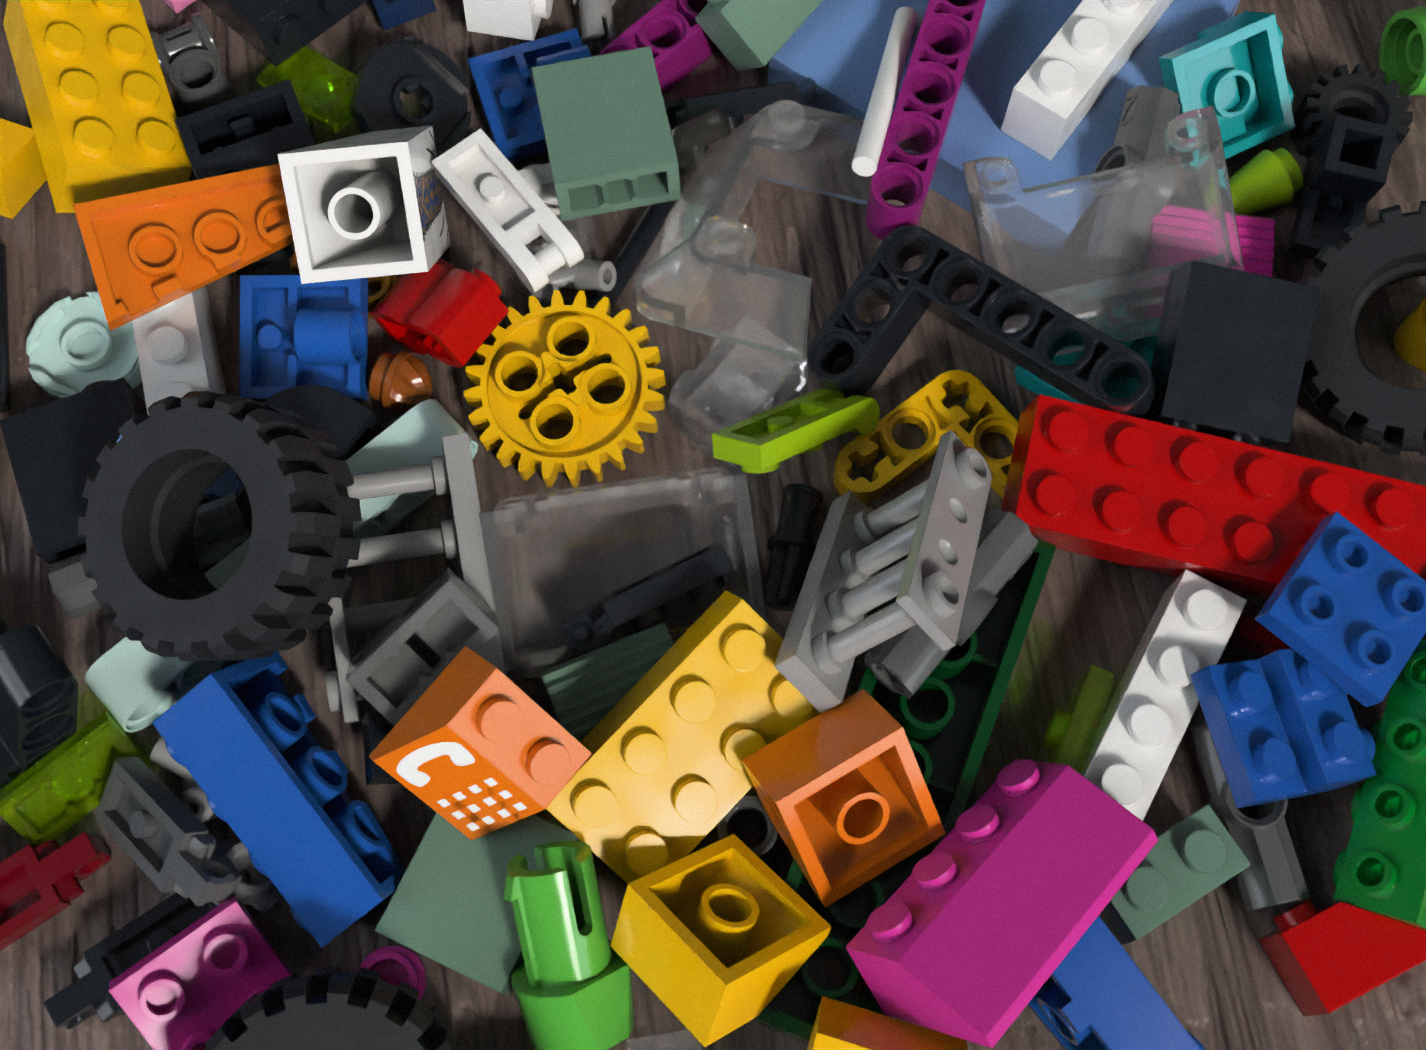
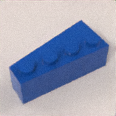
M274 651L270 657L245 660L210 673L153 721L152 724L164 738L167 751L177 763L186 767L207 795V802L216 816L229 824L247 848L254 867L261 874L269 877L290 905L292 916L297 924L305 931L311 933L322 948L397 889L406 870L368 804L359 800L351 801L345 791L347 787L346 774L348 773L346 766L336 750L327 751L317 743L307 725L316 715L303 694H296L291 698L279 677L288 667L280 653Z
M1099 916L1027 1004L1064 1050H1206L1183 1027Z

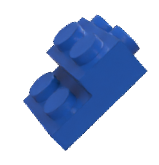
M1292 648L1277 650L1256 660L1207 666L1190 675L1237 809L1336 790L1377 775L1372 763L1375 756L1374 739L1368 730L1357 724L1346 696L1348 693Z

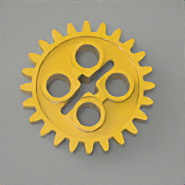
M559 290L553 291L551 306L545 308L541 306L534 295L529 296L528 305L530 313L522 316L517 310L509 306L507 308L509 310L507 316L511 325L506 329L497 325L490 334L494 340L493 345L482 343L475 352L478 359L484 365L466 366L465 372L469 380L478 385L463 391L468 405L478 408L469 414L468 418L474 429H486L479 437L486 451L500 447L496 455L500 466L506 468L519 459L518 472L525 481L535 473L537 468H540L546 487L553 486L559 472H566L572 488H577L581 471L589 469L592 476L599 483L603 481V463L610 461L615 467L623 471L626 469L622 451L625 448L640 454L645 451L638 431L657 433L658 431L657 419L647 412L665 410L664 395L654 391L666 385L664 370L653 368L661 362L658 346L645 347L650 340L648 329L645 325L630 330L633 321L629 309L622 310L612 318V309L608 297L604 296L592 309L588 307L586 294L583 290H579L572 305L564 304ZM580 339L588 343L587 348L576 356H566L559 353L561 347L570 340ZM604 357L612 359L610 363L598 364ZM522 373H531L538 376L536 382L529 389L514 391L508 388L511 381ZM565 382L570 388L576 387V390L567 395L562 389H556V386ZM607 385H615L624 390L623 395L617 401L610 404H602L593 399L595 393ZM532 412L530 418L526 420L520 419L522 413ZM564 419L573 423L571 431L560 439H549L543 436L544 429L550 422Z

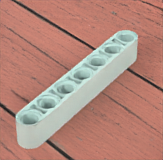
M428 399L411 408L346 460L351 474L430 464L431 457L443 455L442 436L467 432L436 399ZM469 435L473 460L478 451V443ZM435 489L359 500L362 520L353 522V539L385 535L436 493ZM250 538L204 574L216 589L223 586L237 571L247 552ZM125 637L91 665L86 672L84 680L123 730L132 733L150 726L153 721L210 673L220 670L231 660L181 661L179 657H162L146 651L141 641H130Z

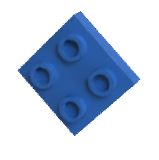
M577 28L467 59L493 140L497 144V148L510 163L548 152L531 67L553 64L558 61L592 57L587 44H582Z
M300 275L240 276L239 397L254 401H265L274 394L291 387L319 385L337 390L354 401H367L368 278L301 284Z
M1336 511L1322 519L1255 620L1362 705L1369 707L1383 701L1426 633V581Z

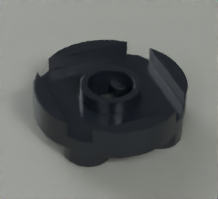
M400 43L387 45L376 52L360 69L354 82V95L350 100L349 109L351 115L359 124L363 134L373 131L432 126L438 157L461 142L469 129L471 110L467 112L468 101L465 93L469 89L466 79L454 61L433 46L418 43L416 46L408 44L399 45ZM401 91L406 95H410L414 91L421 94L423 99L419 106L425 112L423 118L415 113L410 116L403 110V102L400 99Z

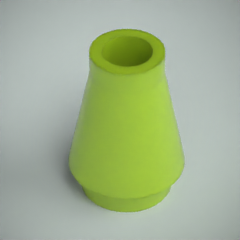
M1278 148L1273 152L1265 149L1221 186L1207 194V202L1210 210L1248 215L1291 202L1294 193L1303 187V176L1298 163L1286 149Z

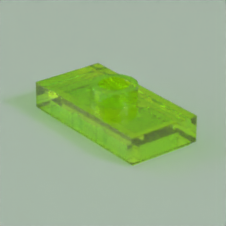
M302 47L277 67L273 64L268 65L256 77L262 89L290 79L304 115L335 134L353 118L349 108L350 100L354 95V82L357 75L307 47Z
M1092 664L1077 680L1066 711L1056 708L1046 728L1042 745L1051 749L1046 763L1069 765L1078 773H1081L1115 682V678H1113L1114 673Z
M104 711L0 790V816L31 845L39 846L51 839H56L99 805L116 758L138 756L147 767L151 765L150 759L122 727Z

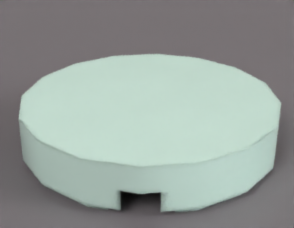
M98 291L85 292L88 296L79 297L75 300L68 296L55 302L37 318L27 337L26 354L29 356V371L32 378L55 400L82 392L87 385L97 381H113L123 377L133 389L142 382L132 321L110 331Z

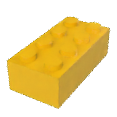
M7 0L3 26L56 213H75L73 204L188 182L192 166L175 122L177 116L140 1Z
M725 590L583 738L580 743L592 754L546 809L580 841L591 846V851L627 884L688 856L754 786L742 759L821 714L774 667L783 638L742 598Z

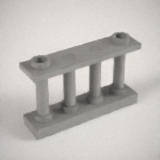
M952 430L940 437L929 479L876 510L867 508L851 490L831 503L774 665L820 713L842 703L855 657L918 624L943 652L956 645L992 475L984 457L972 447L967 448ZM919 515V517H917L916 519L910 521L909 523L903 525L902 527L890 533V531H892L893 529L899 527L900 525L906 523L907 521ZM908 555L905 560L880 573L884 567ZM897 596L895 603L867 617L870 610Z
M468 433L442 436L443 455L431 457L430 464L352 474L354 484L347 487L348 495L351 498L362 500L435 489L436 496L449 494L452 519L440 521V528L360 539L361 545L358 560L349 559L347 568L445 553L446 560L459 558L462 581L496 613ZM344 597L331 598L328 605L333 608L330 624L337 670L325 672L326 689L330 711L343 710L345 723L362 722L359 701L366 700L345 680L349 662L353 659L349 634L384 629L415 598L349 608L345 607ZM498 630L476 653L497 667L506 676Z

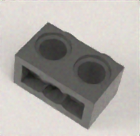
M448 567L349 662L345 680L395 726L464 646H467L476 653L500 629L497 615Z

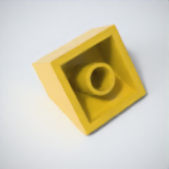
M732 834L629 883L610 946L704 1047H707L758 1017L828 937L832 926L735 834Z

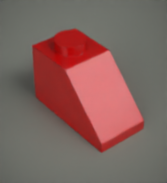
M1311 899L1304 900L1272 917L1279 929L1258 939L1303 1016L1329 1014L1426 961V930L1344 902L1316 909Z

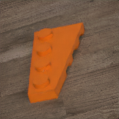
M279 163L73 204L110 331L281 250L294 242Z

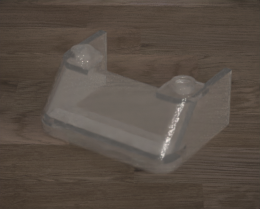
M781 100L761 109L700 157L681 191V199L676 200L635 274L633 280L634 303L638 312L656 322L803 360L807 350L812 278L754 264L753 262L757 254V238L754 231L746 224L739 222V219L760 179L867 205L873 175L867 177L860 176L852 169V161L864 119L800 105L791 100Z

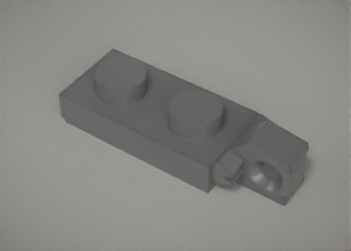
M138 756L116 758L95 819L162 893L176 892L184 898H190L196 906H204L205 903L227 900L228 902L236 894L242 876L229 857L213 852L216 845L214 836L208 834L209 830Z

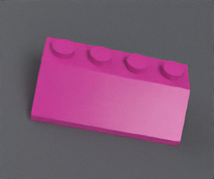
M1015 759L999 772L996 781L973 807L958 817L954 828L934 850L914 866L912 874L887 902L870 914L867 924L848 943L846 949L884 1014L993 1048L1158 842V838L1150 826L1069 765Z

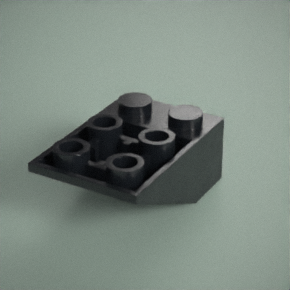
M290 79L175 119L197 180L278 164L279 153L316 145ZM291 245L237 270L236 273L239 280L242 275H296L291 272L289 259L293 256Z

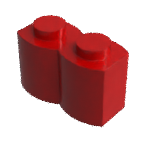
M439 258L428 272L402 274L369 314L389 337L400 346L417 354L426 355L428 353L447 365L461 368L507 315L509 310L499 298L502 294L500 287L486 273L478 269H472L471 272L456 269L449 262Z

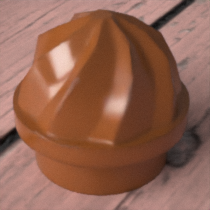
M401 351L397 355L389 352L383 353L374 365L369 382L371 398L381 401L383 407L392 412L409 411L420 402L427 400L433 390L431 372L427 370L423 362L416 358L414 354L406 351Z

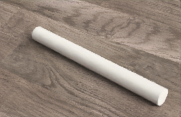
M900 7L896 10L852 161L853 171L860 176H871L877 169L918 19L916 11L911 7Z

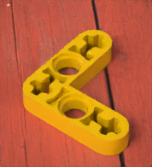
M949 370L937 376L881 418L874 431L870 434H860L844 446L838 453L833 471L834 486L841 496L851 490L863 503H869L882 496L933 457L937 452L940 437L952 430L967 448L972 447L984 457L992 475L990 486L1003 500L1008 477L1006 474L1009 472L1012 454L1004 459L991 458L981 449L979 439L987 433L997 432L1009 438L1014 448L1019 422L974 375L962 370ZM948 393L952 397L964 394L968 398L964 410L958 405L952 406L950 409L945 407L943 403L946 394ZM981 414L986 416L978 421L970 433L965 431L970 418L976 422ZM902 423L915 424L923 430L926 436V443L918 449L908 450L901 448L892 438V430ZM879 447L881 448L885 458L874 467L871 478L872 482H869L864 477H859L855 481L849 478L852 462H855L860 467L867 466L877 458Z

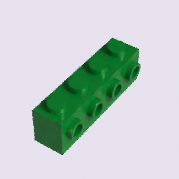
M1421 639L1388 691L1389 696L1383 718L1378 720L1372 728L1371 735L1375 742V756L1372 763L1377 775L1367 778L1365 783L1357 788L1353 796L1351 815L1354 824L1347 849L1340 852L1334 865L1333 881L1336 889L1333 899L1426 930V640Z

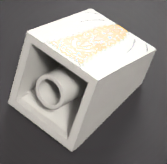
M432 126L373 131L278 154L301 284L428 272L448 249L450 240L441 181L435 175L431 163L432 160L437 158Z

